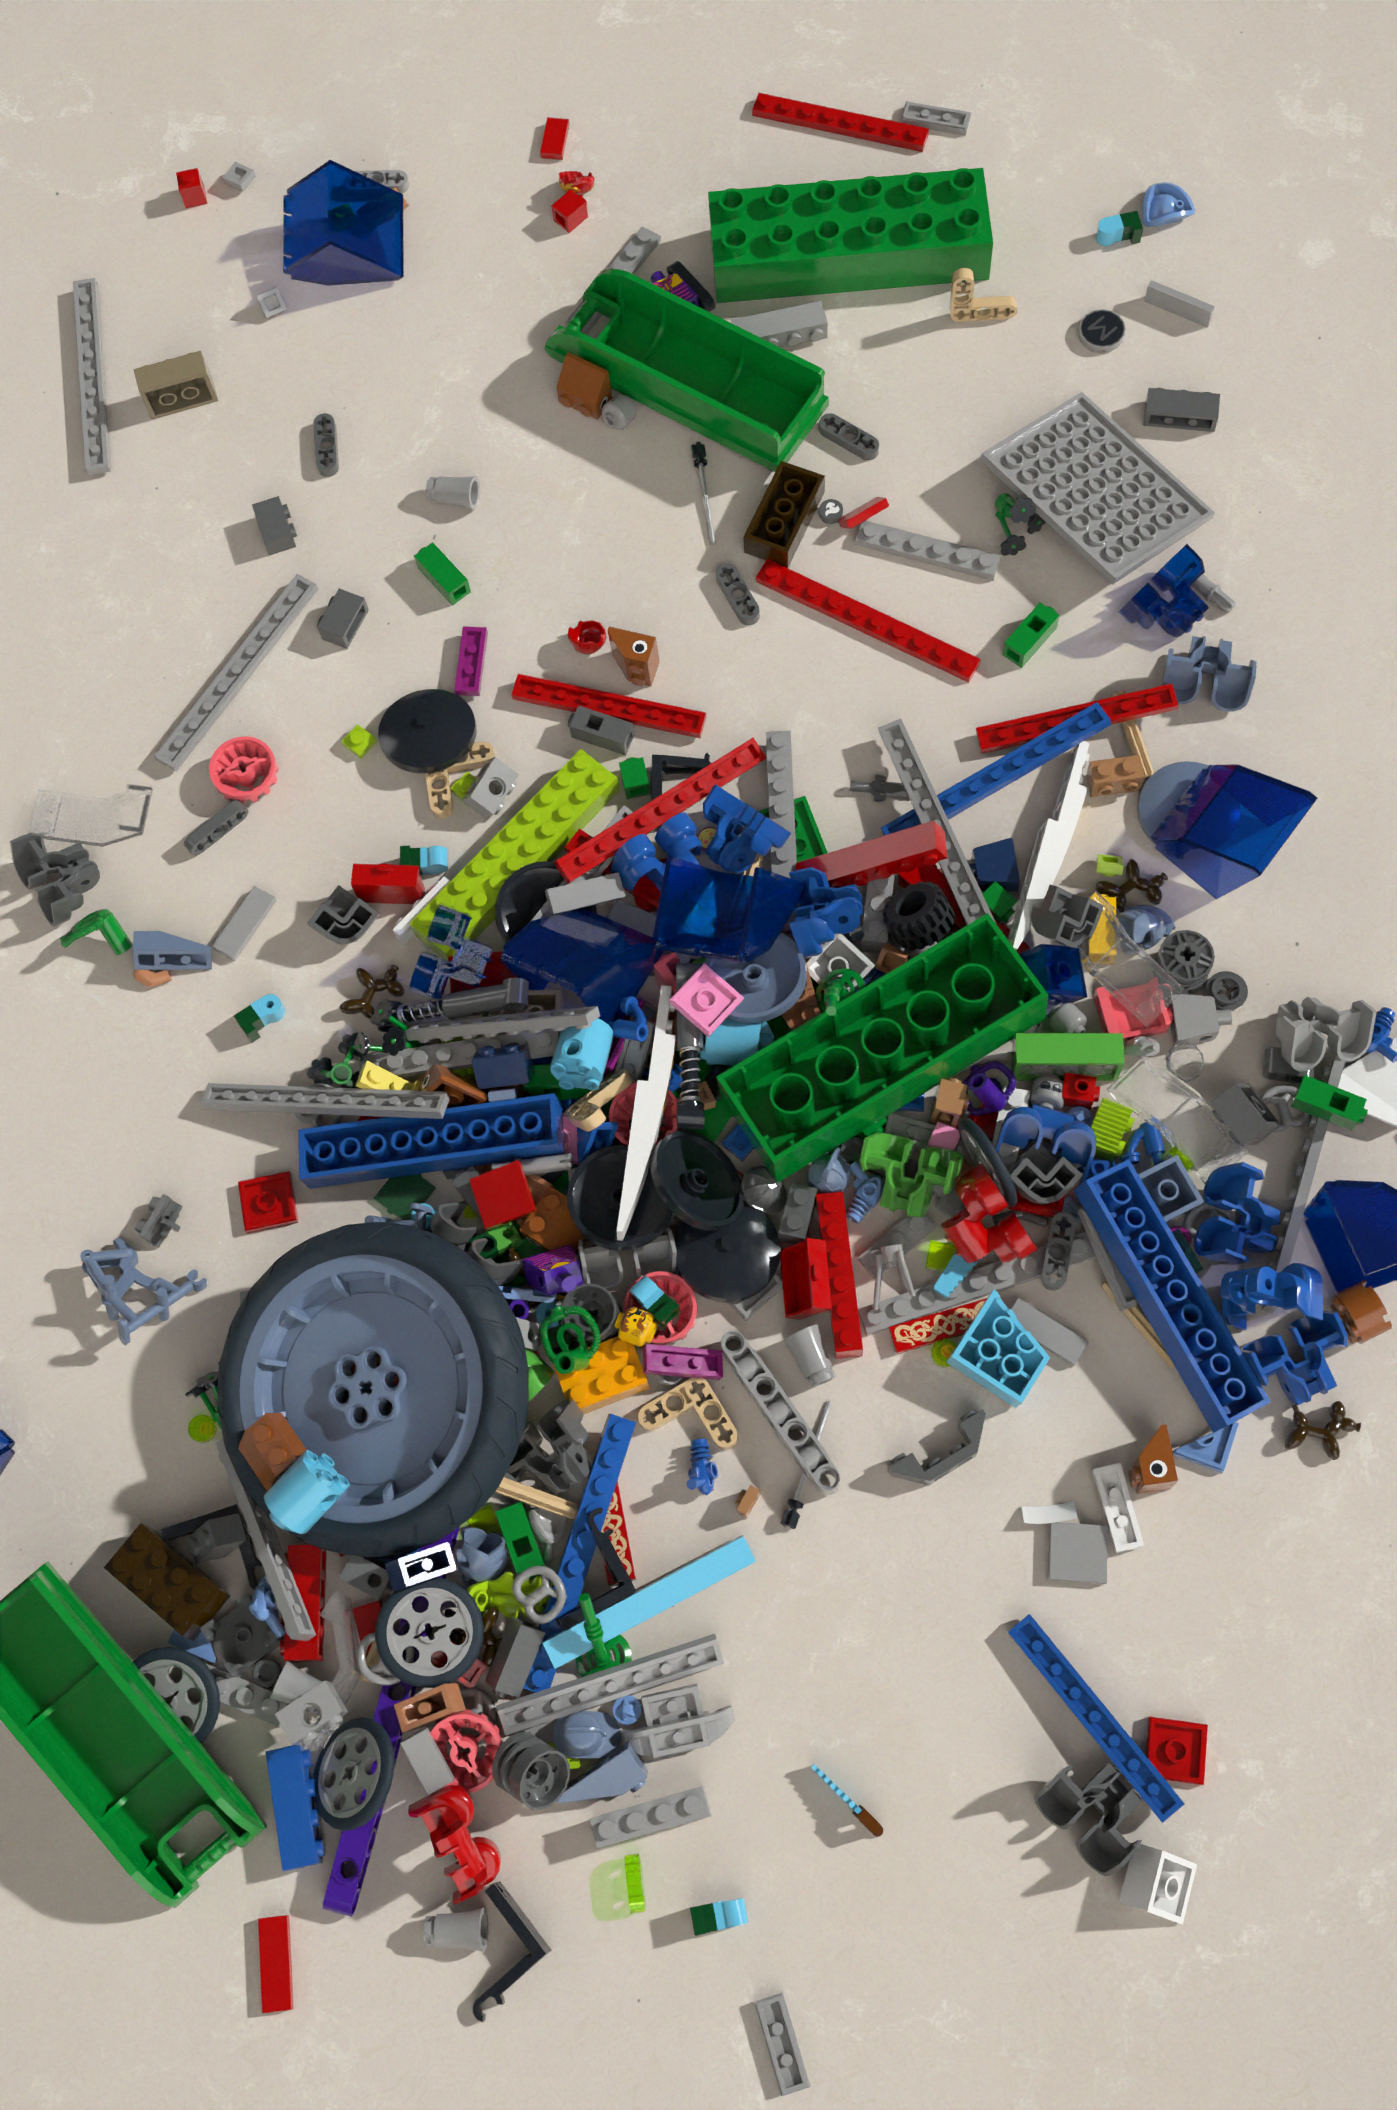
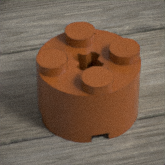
M1365 1280L1334 1294L1333 1304L1330 1305L1331 1310L1337 1312L1340 1319L1342 1318L1347 1326L1345 1331L1352 1344L1356 1342L1363 1344L1392 1329L1391 1321L1385 1323L1383 1318L1387 1311L1382 1301L1371 1286L1365 1288L1367 1283Z

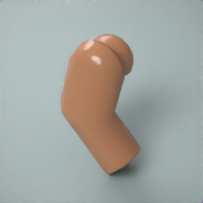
M134 970L133 972L136 981L149 988L172 980L169 970H162L156 973L151 970Z

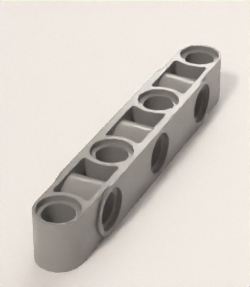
M737 1331L725 1333L721 1339L722 1353L743 1387L815 1488L823 1495L835 1494L840 1486V1474L819 1440L745 1337ZM731 1341H737L741 1344V1347L736 1351H730L726 1348L727 1344ZM761 1385H768L772 1388V1391L768 1395H760L757 1389ZM791 1430H800L803 1432V1437L798 1441L791 1440L788 1436ZM823 1475H832L836 1480L835 1483L830 1487L822 1485L820 1478Z

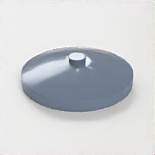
M1186 761L1164 766L1150 776L1142 788L1137 812L1144 833L1159 848L1178 856L1198 857L1220 849L1230 840L1240 819L1241 805L1235 787L1224 774L1206 764Z
M749 929L735 933L720 942L705 961L707 966L744 997L743 1001L727 1017V1019L736 1022L759 1023L780 1016L797 1002L806 985L807 968L803 954L799 953L797 945L792 939L774 930Z

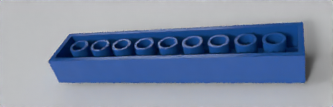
M555 1093L447 1108L443 1119L384 1117L298 1130L299 1180L309 1189L515 1161V1158L519 1157L523 1160L565 1154L562 1104Z
M1128 1159L1085 1180L1073 1191L1212 1432L1223 1429L1270 1403L1271 1401L1130 1160Z

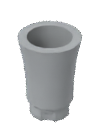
M477 476L430 477L426 484L427 499L437 503L452 504L474 510L479 501V480Z
M818 1324L804 1328L784 1339L812 1388L836 1377L831 1368L833 1365L826 1352Z
M287 1661L270 1699L290 1704L323 1681L310 1676ZM316 1707L309 1710V1712L314 1713L316 1711L319 1714V1711Z
M483 1907L465 1912L426 1916L423 1922L425 1947L436 1946L437 1949L458 1948L484 1952L488 1943V1915L486 1909Z

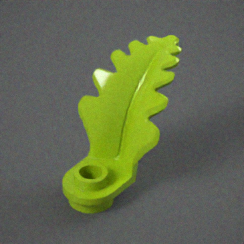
M505 1572L496 1580H485L465 1589L474 1598L481 1612L496 1606L509 1620L510 1617L517 1618L518 1611L528 1618L524 1605L519 1603L513 1595L512 1586L515 1578L511 1572ZM536 1576L531 1582L527 1578L521 1585L522 1593L528 1596L542 1585L541 1577ZM549 1595L533 1606L539 1613L544 1611L543 1603L546 1605Z

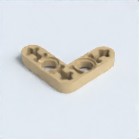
M960 268L953 273L950 295V316L952 320L964 322L1008 319L1017 314L1016 299L1012 296L973 298L974 276L971 269Z
M476 742L466 754V759L462 763H456L439 772L425 773L429 804L436 818H448L453 812L454 807L449 773L483 767L487 760L495 757L494 749L490 743ZM486 750V757L481 758V751ZM470 752L473 753L474 760H471ZM435 780H443L445 782L444 787L441 789H434L432 784ZM438 797H442L443 802L445 804L443 810H439L438 808Z
M626 1069L617 1071L602 1082L597 1090H591L565 1111V1115L572 1125L584 1131H591L597 1128L606 1120L600 1107L626 1089L633 1082L632 1077Z
M704 1378L688 1379L643 1406L638 1413L640 1426L647 1431H654L694 1408L718 1448L722 1450L731 1449L738 1441L736 1428L709 1383ZM695 1383L698 1386H705L702 1392L706 1399L709 1396L712 1397V1399L703 1402L700 1407L697 1406V1403H701L698 1394L690 1393L693 1391L692 1385ZM674 1396L681 1399L682 1405L679 1410L671 1411L666 1407V1402L670 1397ZM661 1403L664 1412L668 1416L663 1418L662 1413L655 1417L656 1422L651 1425L649 1421L644 1423L643 1420L646 1419L645 1413L648 1411L651 1414L660 1411L657 1405ZM708 1406H715L719 1409V1416L715 1420H708L704 1417V1410ZM725 1419L726 1423H722V1427L726 1433H733L730 1436L731 1441L729 1443H726L725 1440L719 1441L718 1439L721 1437L719 1429L716 1427L712 1430L710 1427L718 1425Z

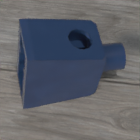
M1012 838L973 849L972 863L968 864L981 891H986L996 881L1007 892H1018L1020 878Z

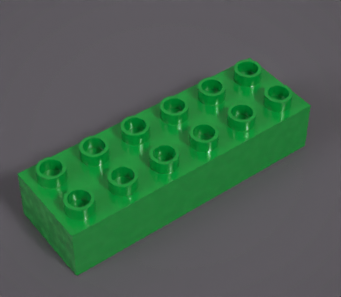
M960 168L951 171L928 173L913 172L905 175L882 177L867 176L859 179L836 181L821 180L813 183L790 185L775 184L767 187L744 189L729 188L722 191L708 192L716 303L952 283L953 273L960 268L971 269L974 281L989 280L993 236L983 168Z
M987 913L839 1002L835 1015L829 1016L824 1011L718 1075L716 1078L721 1098L778 1183L939 1085L941 1079L946 1080L1014 1039L1016 1033H1023L1045 1020L1049 995Z

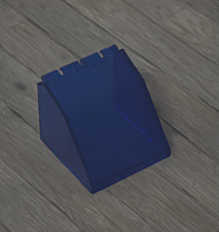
M332 160L327 161L287 189V194L289 195L283 196V212L291 214V216L283 214V254L291 256V258L283 256V273L291 275L293 280L327 286L398 281L404 277L402 193Z
M1238 764L1209 765L1207 769H1202L1192 785L1186 789L1178 800L1179 804L1174 805L1164 818L1165 823H1161L1151 835V839L1156 843L1154 847L1212 897L1218 899L1254 880L1263 873L1318 798L1308 790Z
M667 856L653 939L657 941L656 949L673 953L677 951L680 954L693 956L700 955V957L718 960L723 958L724 961L737 963L750 962L771 949L802 898L806 884L755 867L753 876L719 872L673 856Z
M582 908L530 921L503 946L504 951L501 954L500 961L516 978H522L529 982L528 990H545L549 982L556 984L558 979H560L559 985L577 993L576 995L587 1007L598 1006L600 1013L598 1019L609 1024L618 1019L622 1020L625 1015L620 1009L622 999L628 996H637L652 972L653 965L658 962L667 946L658 939Z
M1335 1180L1325 1182L1306 1206L1303 1216L1308 1218L1304 1222L1336 1293L1362 1280L1367 1281L1365 1288L1371 1286L1373 1289L1397 1281V1189L1384 1182Z

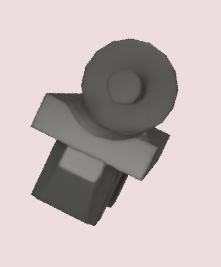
M164 1194L161 1198L152 1197L148 1204V1209L152 1211V1214L148 1220H139L135 1230L140 1233V1237L159 1248L171 1230L179 1232L181 1229L175 1222L183 1206Z

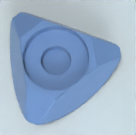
M1167 182L1156 183L1149 186L1145 193L1143 224L1147 227H1158L1177 222L1195 213L1194 205L1188 194L1175 184Z

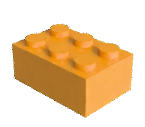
M618 1336L600 1343L599 1349L593 1355V1358L590 1359L589 1365L584 1370L561 1374L554 1366L565 1399L573 1398L583 1414L590 1413L650 1389L634 1345L622 1341Z

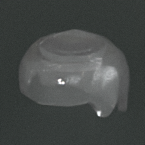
M1182 1042L1175 1044L1167 1051L1164 1058L1165 1070L1176 1081H1192L1202 1073L1204 1067L1203 1054L1197 1046L1190 1043Z

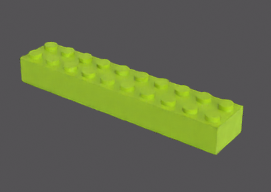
M580 749L409 923L414 935L448 964V956L461 955L495 920L496 899L502 885L509 876L525 865L535 862H551L565 848L578 829L582 830L620 791L618 778Z

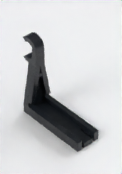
M706 753L704 759L652 755L651 801L662 795L663 771L665 775L697 773L711 764L709 761L710 755Z
M237 1504L161 1529L163 1540L169 1539V1541L193 1534L207 1520L239 1513L246 1536V1541L239 1546L250 1586L254 1590L258 1586L255 1569L258 1566L263 1567L261 1561H257L252 1537L247 1532L245 1518Z
M596 1508L590 1511L586 1522L613 1582H618L619 1585L591 1600L595 1613L636 1592L609 1539L614 1530L606 1529L602 1533L598 1530L594 1521L595 1515L601 1514L603 1508ZM581 1606L555 1619L559 1630H566L584 1620Z
M501 1881L491 1885L485 1892L529 1950L530 1954L521 1959L474 2002L473 2014L480 2022L486 2020V2014L481 2011L483 2002L489 1997H493L497 2004L503 2005L505 2003L503 1993L552 1951Z

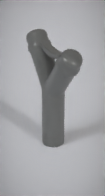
M1016 1210L992 1216L994 1225H997L999 1221L1013 1212L1018 1220L1022 1219L1042 1227L1048 1225V1218L1042 1215Z

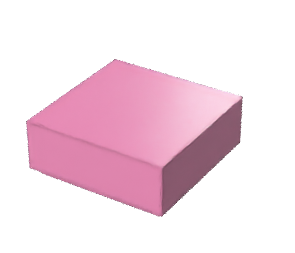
M937 1122L927 1147H942L955 1151L960 1140L959 1130Z

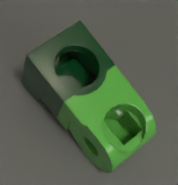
M508 1222L470 1239L469 1247L474 1240L486 1238L488 1241L479 1255L484 1259L491 1258L495 1260L503 1256L504 1253H507V1249L518 1248L523 1243V1239L513 1222Z

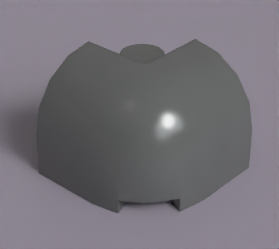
M338 885L307 924L328 940L337 944L348 945L358 941L365 935L379 916V912Z
M1049 885L1041 909L1033 907L1031 915L1032 926L1038 934L1061 945L1078 948V945L1086 938L1091 939L1104 905L1088 897L1072 894L1058 886Z
M1035 1142L1007 1169L1016 1192L1028 1201L1041 1205L1061 1199L1082 1177V1174L1064 1157L1056 1159L1041 1144L1039 1150L1035 1149Z

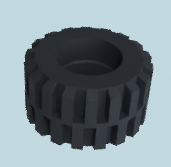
M923 881L917 882L914 885L912 883L906 888L900 889L886 903V909L883 911V921L898 945L904 949L909 948V950L924 949L926 946H932L936 941H940L943 935L950 931V926L953 925V918L955 917L953 909L938 885L928 881L926 883H923Z

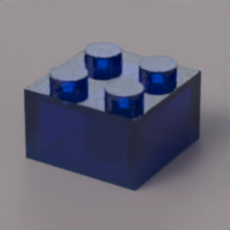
M1040 944L1020 953L1022 960L1048 993L1047 1005H1057L1061 1002L1064 1004L1074 1003L1088 997L1079 947Z

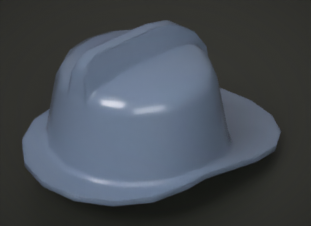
M579 1711L561 1717L555 1723L552 1733L553 1742L557 1750L570 1758H605L616 1751L621 1739L620 1728L615 1719L607 1713L597 1711Z

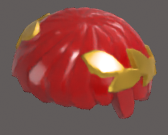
M577 171L559 173V185L566 193L571 189L577 195H583L593 189L595 177L592 176L591 172H589L588 176H583L581 172Z

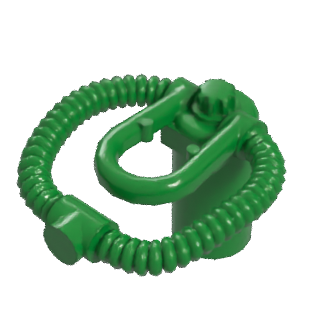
M108 909L97 910L86 915L76 924L73 930L60 938L62 947L67 948L75 940L99 930L116 955L126 952L133 946V943L113 913Z
M574 1305L564 1308L558 1306L551 1310L550 1315L544 1318L540 1324L541 1327H539L540 1338L546 1356L561 1374L584 1370L589 1365L590 1359L593 1358V1355L599 1349L601 1342L599 1340V1327H597L593 1317L582 1307ZM569 1314L582 1316L593 1334L594 1340L591 1347L588 1349L581 1328L574 1323H567L562 1325L557 1332V1341L563 1352L555 1355L551 1349L550 1341H548L547 1328L552 1322H558L568 1317ZM573 1329L577 1333V1341L580 1343V1347L569 1351V1345L563 1339L565 1330Z

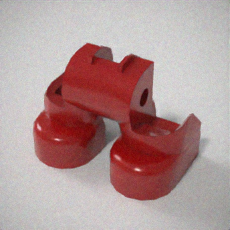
M982 1163L961 1176L954 1189L966 1208L941 1224L946 1233L944 1238L947 1241L951 1240L956 1248L954 1253L957 1256L961 1255L966 1263H973L994 1250L1003 1263H1007L1015 1258L1024 1259L1038 1250L1014 1212L990 1228L985 1229L981 1223V1220L987 1214L990 1216L996 1215L1009 1206Z
M460 1785L442 1787L409 1805L408 1808L410 1817H422L430 1833L435 1857H444L453 1852L458 1860L444 1868V1875L452 1877L458 1888L457 1891L453 1892L452 1902L454 1905L478 1895L484 1886L496 1878L501 1864L499 1848L493 1841L486 1837H471L467 1827L473 1820L475 1804L469 1791Z

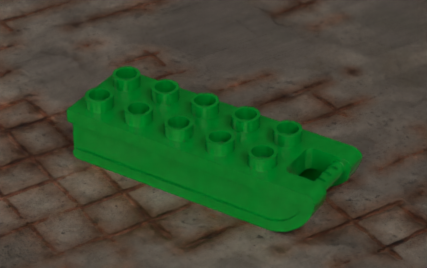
M606 269L598 273L583 294V305L565 328L560 325L546 341L544 347L550 357L561 363H564L565 357L569 352L608 370L610 387L629 396L633 400L776 472L780 461L789 462L829 406V397L824 395L825 371L821 367L630 272L620 269ZM598 312L611 320L599 336L594 339L580 331L593 314Z
M49 1561L45 1562L0 1600V1720L130 1877L157 1901L169 1907H178L199 1888L197 1879L236 1845L240 1848L248 1845L267 1828L266 1822ZM208 1811L225 1831L185 1866L169 1847L168 1840L199 1812Z

